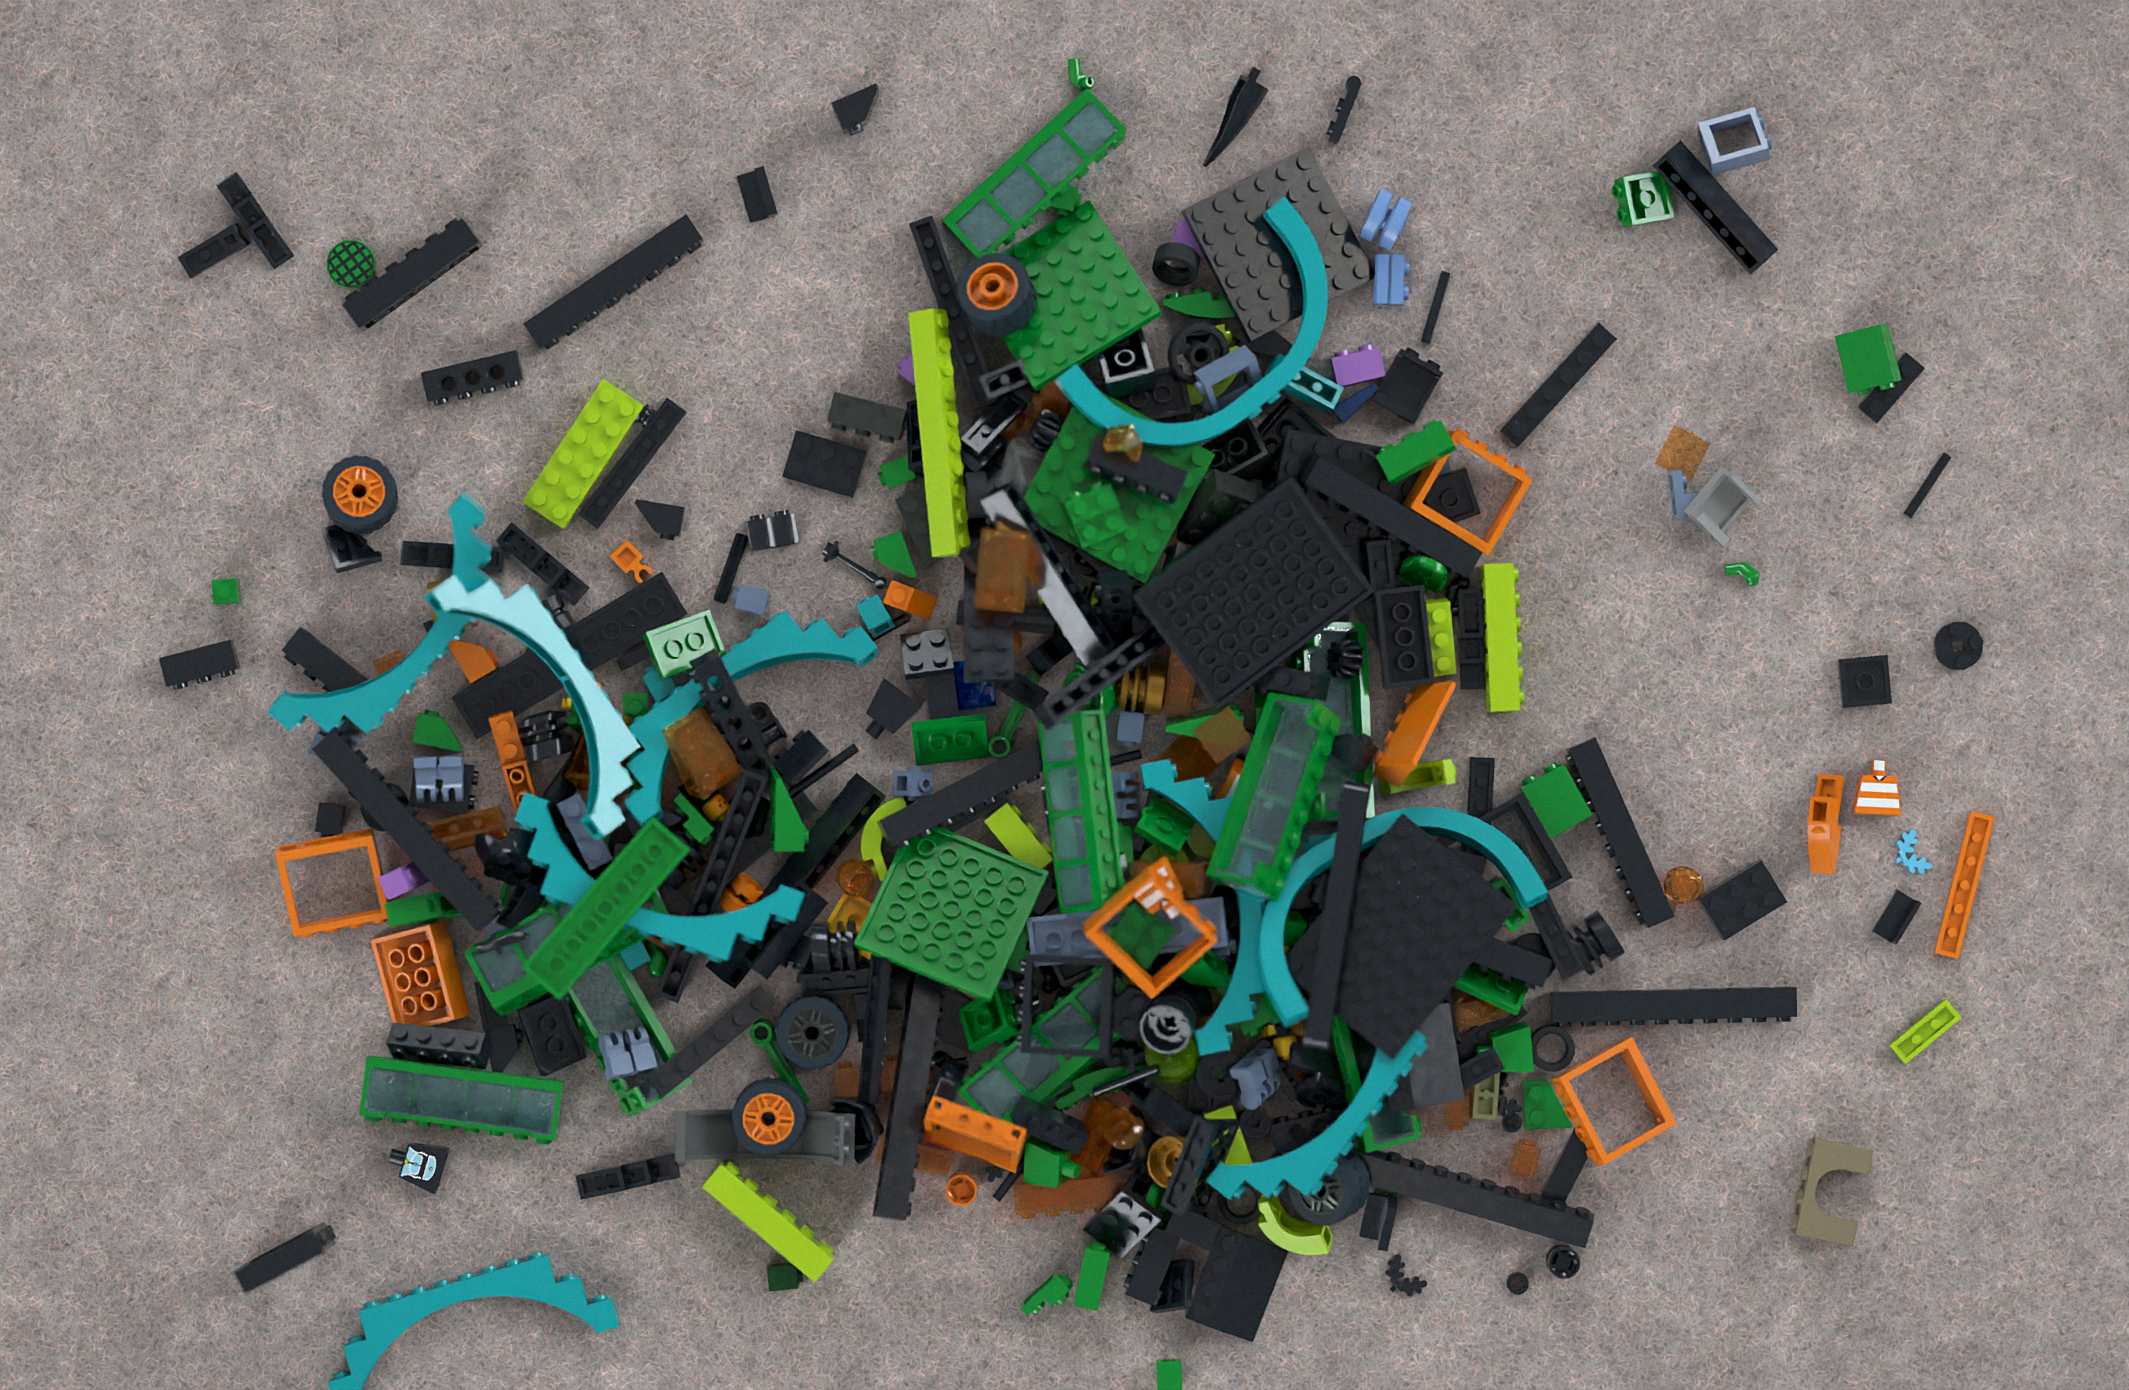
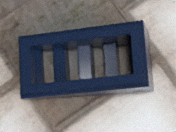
M1373 384L1335 405L1331 412L1341 422L1345 423L1378 390V386Z

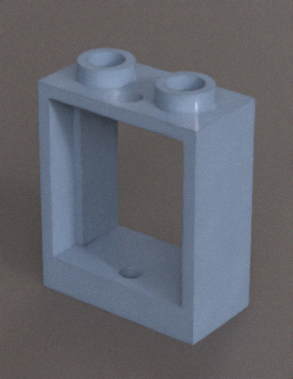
M1754 107L1698 123L1699 140L1712 176L1769 160V150H1772L1771 140L1768 135H1764L1762 130L1765 129L1763 118L1761 115L1757 116ZM1751 123L1758 146L1720 156L1712 133Z
M1245 345L1194 372L1197 380L1194 383L1199 395L1203 397L1201 401L1202 408L1206 414L1211 413V415L1232 404L1263 379L1256 357ZM1243 369L1248 384L1216 400L1211 386Z

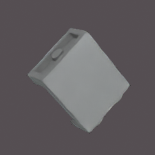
M1721 466L1686 507L1684 512L1711 539L1725 546L1730 540L1724 533L1725 530L1750 501L1758 505L1761 500L1755 495L1757 491L1750 484H1744L1741 481L1743 477L1734 469L1728 471Z

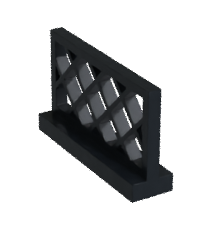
M958 600L956 625H964V601ZM1013 606L1014 631L1053 635L1055 618L1050 615L1049 610Z
M1195 1115L1160 1205L1179 1216L1185 1215L1186 1211H1206L1215 1189L1206 1182L1208 1180L1206 1177L1214 1172L1220 1162L1225 1163L1241 1123L1239 1120L1207 1119L1202 1115ZM1218 1139L1219 1141L1213 1146L1212 1144ZM1208 1162H1210V1164L1204 1169V1166ZM1201 1183V1186L1195 1191V1188Z

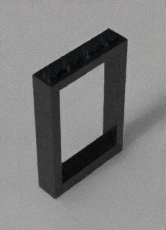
M1524 792L1478 817V819L1488 824L1510 810L1515 809L1553 874L1551 878L1544 881L1547 891L1573 877ZM1444 837L1438 842L1448 847L1457 841Z

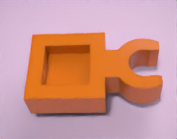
M628 539L610 555L612 560L626 574L633 570L634 577L639 583L644 582L639 576L640 571L647 570L649 574H653L649 566L640 563L644 556Z

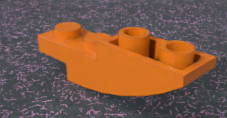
M513 710L489 716L488 719L516 813L524 793L537 795L528 763L526 764L523 753V742L519 738L520 731L516 727Z
M1818 774L1815 796H1810L1808 854L1810 870L1813 874L1835 875L1842 829L1841 826H1838L1844 777L1841 775Z

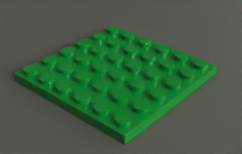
M1090 200L1080 205L1079 208H1075L1073 212H1069L1067 216L1060 217L1001 253L1002 255L1006 254L1013 259H1017L1023 265L1037 295L1036 309L1030 321L1015 333L1001 336L1017 361L1022 359L1025 366L1023 371L1035 391L1059 378L1075 364L1079 366L1162 315L1161 310Z
M1099 391L1107 400L1121 410L1135 417L1155 422ZM1073 405L1061 427V432L1057 435L1058 438L1054 440L1053 445L1050 447L1026 491L1024 499L1044 530L1117 570L1126 569L1128 576L1145 584L1215 454L1197 444L1163 448L1144 446L1122 440L1094 425ZM1096 434L1188 471L1175 504H1162L1152 496L1137 494L1130 487L1115 485L1110 479L1091 475L1086 469L1082 468ZM1103 481L1104 485H1111L1128 531L1082 549L1063 503L1068 501L1066 496L1077 491H1081L1082 495L1091 491L1090 486Z
M935 825L931 827L932 833L920 839L918 835H915L909 839L910 844L898 849L854 942V947L888 959L892 963L990 1003L1049 876V872Z

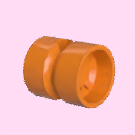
M738 872L730 882L731 888L726 887L719 903L728 912L740 910L750 906L749 903H755L763 893V889L753 878L743 872Z
M958 1172L948 1179L946 1195L949 1201L956 1206H966L974 1201L977 1196V1183L972 1175Z

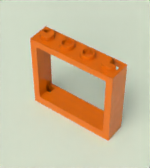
M1459 428L1456 431L1447 429L1455 445L1458 442L1517 479L1510 494L1483 540L1427 507L1422 502L1450 454L1423 468L1403 505L1489 556L1533 479L1526 475L1528 471L1515 464L1512 467L1507 464L1508 458L1497 452L1494 455L1488 452L1489 447L1478 440L1475 443L1468 439L1469 434Z
M373 828L276 847L275 857L294 937L301 936L306 938L313 936L316 932L325 931V933H333L342 927L358 928L363 926V923L373 922L374 924H380L387 921L385 903L390 902V900H387L378 879L384 873ZM367 846L381 908L300 924L286 861Z
M1148 866L1084 922L1083 927L1085 935L1144 992L1153 998L1218 940L1215 932L1217 929L1214 924L1208 919L1204 921L1199 916V910L1192 903L1187 904L1183 900V895L1176 887L1171 888L1166 884L1167 880L1158 870L1154 872ZM1150 882L1202 932L1199 937L1153 977L1100 928L1101 925Z
M1633 1037L1624 1038L1551 1079L1556 1089L1555 1094L1562 1099L1565 1105L1564 1111L1567 1117L1573 1120L1576 1126L1575 1132L1577 1137L1584 1142L1588 1149L1586 1152L1587 1156L1592 1158L1596 1166L1609 1163L1677 1124ZM1620 1052L1658 1125L1606 1153L1569 1080Z
M933 1096L925 1116L924 1140L1016 1173L1025 1151L1027 1129ZM938 1103L943 1104L941 1110L938 1109ZM936 1124L942 1126L940 1130L935 1129ZM1013 1130L1020 1132L1019 1139L1011 1136Z

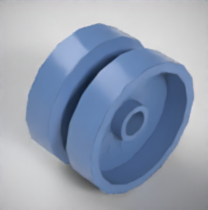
M1380 188L1359 237L1370 242L1374 240L1380 229L1382 233L1379 237L1378 245L1390 251L1396 238H1399L1405 226L1412 201L1400 197L1396 200L1393 208L1390 209L1389 206L1393 198L1392 192Z

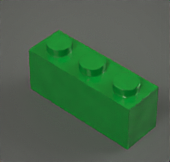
M1432 420L1423 425V430L1418 433L1410 432L1404 435L1398 444L1394 446L1389 444L1379 450L1380 454L1376 455V458L1388 480L1394 485L1454 452L1457 448L1442 421L1436 422V420Z

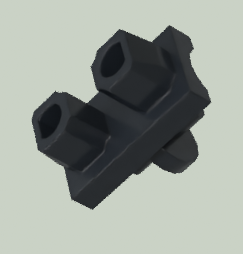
M1119 1039L1115 1043L1116 1046H1113V1058H1103L1104 1063L1108 1067L1117 1068L1121 1066L1128 1073L1135 1072V1065L1146 1063L1145 1049L1138 1047L1135 1040L1125 1042Z

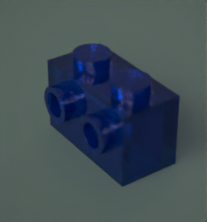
M964 660L953 662L959 710L996 706L994 683L964 682Z

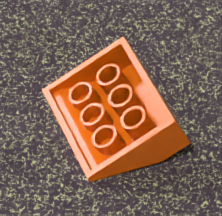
M1449 681L1421 684L1414 691L1409 690L1403 703L1407 704L1404 711L1399 710L1393 721L1396 724L1394 731L1389 730L1383 741V744L1386 745L1384 751H1379L1372 763L1376 765L1373 774L1397 787L1401 785L1416 766L1457 683Z
M446 920L371 940L392 1023L432 1026L471 1015Z

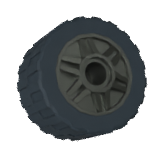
M817 996L798 997L785 1007L778 1018L775 1030L777 1046H779L782 1055L799 1068H806L808 1070L825 1068L835 1063L847 1047L850 1037L848 1017L843 1012L842 1007L831 998ZM809 1026L818 1028L819 1036L817 1038H810L807 1035L806 1029Z
M1349 1151L1346 1156L1341 1154L1336 1161L1339 1164L1330 1176L1326 1174L1321 1181L1324 1185L1316 1195L1311 1194L1308 1197L1287 1182L1290 1201L1298 1214H1301L1304 1219L1313 1222V1224L1325 1226L1332 1223L1335 1224L1355 1214L1365 1205V1201L1369 1197V1173L1364 1162L1361 1161L1355 1152Z

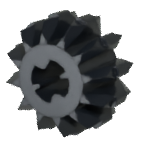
M1047 409L1041 411L1028 430L1026 443L1037 451L1039 450L1043 453L1048 451L1053 445L1054 440L1058 438V433L1061 432L1063 418Z
M1338 638L1337 641L1331 642V648L1326 650L1328 657L1325 659L1328 661L1327 670L1331 671V676L1349 680L1360 674L1359 669L1364 668L1362 660L1365 657L1362 656L1364 648L1359 646V641L1349 638Z

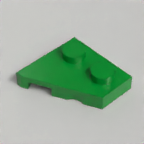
M1547 1079L1522 1080L1525 1130L1572 1128L1569 1118Z

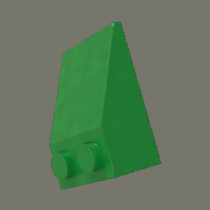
M1226 703L1225 706L1218 710L1213 706L1167 718L1165 731L1238 746L1244 712L1242 709H1239V705L1233 703Z
M771 770L769 842L774 851H804V844L809 842L808 829H806V825H803L776 770Z

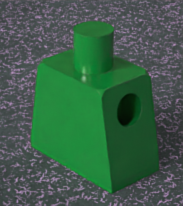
M1526 1022L1516 1023L1491 1031L1487 1034L1488 1045L1475 1047L1476 1056L1494 1047L1506 1068L1500 1072H1534L1530 1026Z
M1034 1136L1025 1141L1023 1183L1056 1188L1066 1182L1069 1177L1077 1179L1080 1175L1081 1166L1071 1162V1152Z

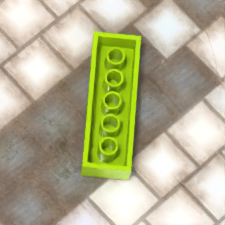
M602 379L522 502L561 528L566 529L636 423L635 421L644 405Z
M1514 563L1480 565L1484 609L1487 712L1519 711L1520 705H1524V691H1519V681H1523V667L1518 666V656H1522V643L1517 642V632H1521L1520 617H1516V608L1520 607L1519 592L1515 593V583L1519 582L1518 568H1514Z
M722 1161L702 1187L815 1283L834 1260V1248L824 1240L821 1243L814 1238L816 1233L805 1224L802 1227L795 1222L797 1217L785 1208L782 1211L777 1207L778 1201L769 1193L763 1195L757 1190L759 1185L752 1178L747 1177V1179H744L739 1174L740 1168L733 1162L729 1161L726 1163Z

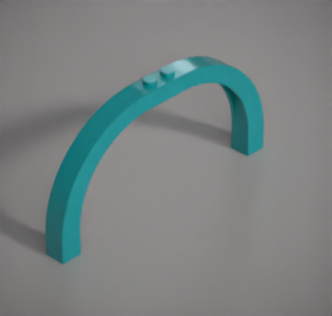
M1285 196L1263 214L1265 220L1289 249L1298 268L1302 283L1303 312L1301 324L1295 341L1282 362L1223 410L1201 420L1177 424L1147 421L1121 410L1107 400L1075 364L1057 378L1054 383L1083 416L1105 432L1125 441L1150 447H1184L1216 438L1231 430L1247 417L1252 420L1262 412L1260 407L1264 403L1268 402L1271 405L1281 396L1279 391L1298 374L1313 353L1321 336L1328 305L1327 275L1318 244L1309 227Z
M1413 807L1384 813L1365 822L1361 851L1378 844L1403 813L1429 835L1456 840L1487 857L1503 874L1524 910L1546 900L1548 891L1525 854L1506 835L1478 818L1449 809ZM1337 832L1329 835L1326 841L1310 849L1292 865L1288 871L1284 890L1279 900L1269 899L1265 909L1259 940V964L1268 997L1285 1028L1306 1018L1308 1014V1008L1294 985L1285 962L1283 951L1285 919L1291 905L1301 890L1314 877L1331 867Z

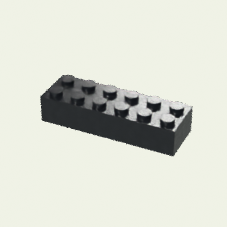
M455 218L444 226L446 230L441 234L433 233L424 240L426 244L420 249L417 247L412 248L404 255L406 259L402 262L397 263L395 261L384 269L386 273L381 277H372L365 282L366 287L360 292L354 290L344 298L346 302L342 305L359 329L365 332L483 247V244L463 218L460 220Z

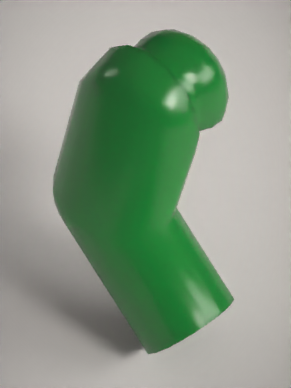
M1068 59L1070 83L1081 91H1084L1086 88L1088 90L1093 88V78L1080 72V59Z
M1747 562L1725 564L1726 576L1741 575L1745 578L1748 586L1758 584L1759 572Z
M653 940L645 947L652 956L649 974L657 978L663 973L667 956L657 941Z

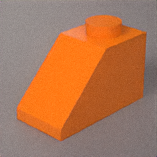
M891 580L883 603L930 620L938 597Z
M454 639L448 644L470 683H474L498 669L496 663L499 660L492 649L487 651L486 647L459 640L455 641Z

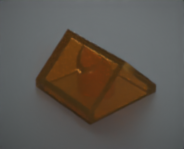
M1180 735L1153 760V762L1170 759V764H1175L1178 778L1174 779V783L1202 777L1205 780L1221 765L1199 738Z

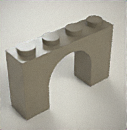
M1813 1137L1812 1142L1808 1141L1805 1156H1809L1807 1166L1803 1165L1800 1174V1180H1804L1802 1190H1797L1795 1204H1798L1797 1214L1793 1213L1790 1220V1228H1793L1794 1234L1853 1247L1858 1222L1825 1214L1817 1205L1815 1189L1820 1178L1832 1170L1843 1169L1869 1175L1873 1150Z

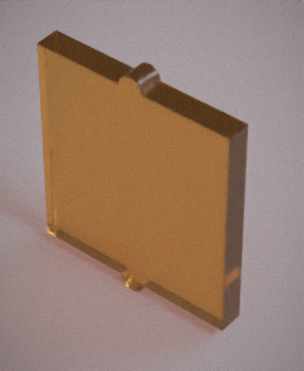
M1674 425L1655 464L1669 471L1682 470V474H1685L1686 479L1691 482L1710 443L1696 437L1694 432L1689 433Z
M1229 706L1193 730L1203 744L1202 748L1208 751L1216 764L1252 740L1242 725L1243 721L1238 720Z

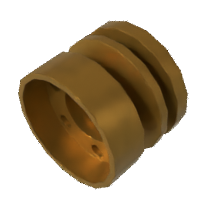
M1139 662L1135 665V672H1130L1129 670L1119 677L1116 692L1119 704L1118 711H1125L1126 701H1131L1130 712H1135L1137 703L1143 702L1144 714L1160 716L1166 665L1149 663L1147 672L1141 673V664Z
M1187 1135L1163 1137L1152 1144L1147 1159L1148 1170L1154 1182L1161 1187L1167 1188ZM1208 1162L1204 1166V1169L1210 1164V1162Z

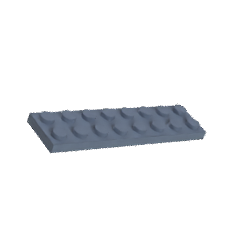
M1223 897L1185 900L1187 904L1192 903L1199 910V916L1204 921L1208 919L1216 927L1217 930L1215 932L1218 941L1210 948L1227 947L1228 938ZM1124 907L1118 910L1100 928L1107 932L1113 923L1118 925L1123 918L1120 913ZM1163 908L1155 912L1157 916L1176 928L1159 954L1179 952L1202 934L1181 912L1172 919H1170ZM1098 910L1029 917L1027 926L1031 954L1109 958L1084 932L1083 923ZM1035 962V967H1036V966H1046V965L1063 964V963H1043V962Z

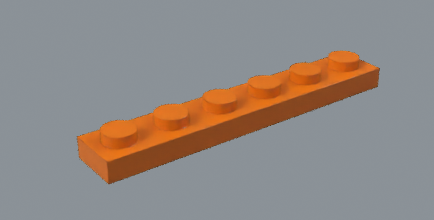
M1969 811L1933 953L1959 959L1995 818L1993 816Z

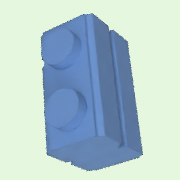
M1376 254L1374 256L1373 305L1402 306L1404 300H1408L1409 286L1404 285V276H1409V261H1405V255Z

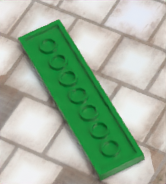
M652 817L522 968L560 1000L691 849Z

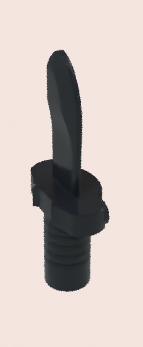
M516 932L498 939L497 934L494 933L491 934L492 941L476 945L475 947L478 955L496 950L497 955L503 954L501 947L529 938V935L525 932Z

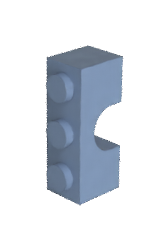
M578 793L558 803L557 806L589 869L593 871L613 861V857L604 839L601 837L594 840L580 821L585 817L587 808L581 794Z

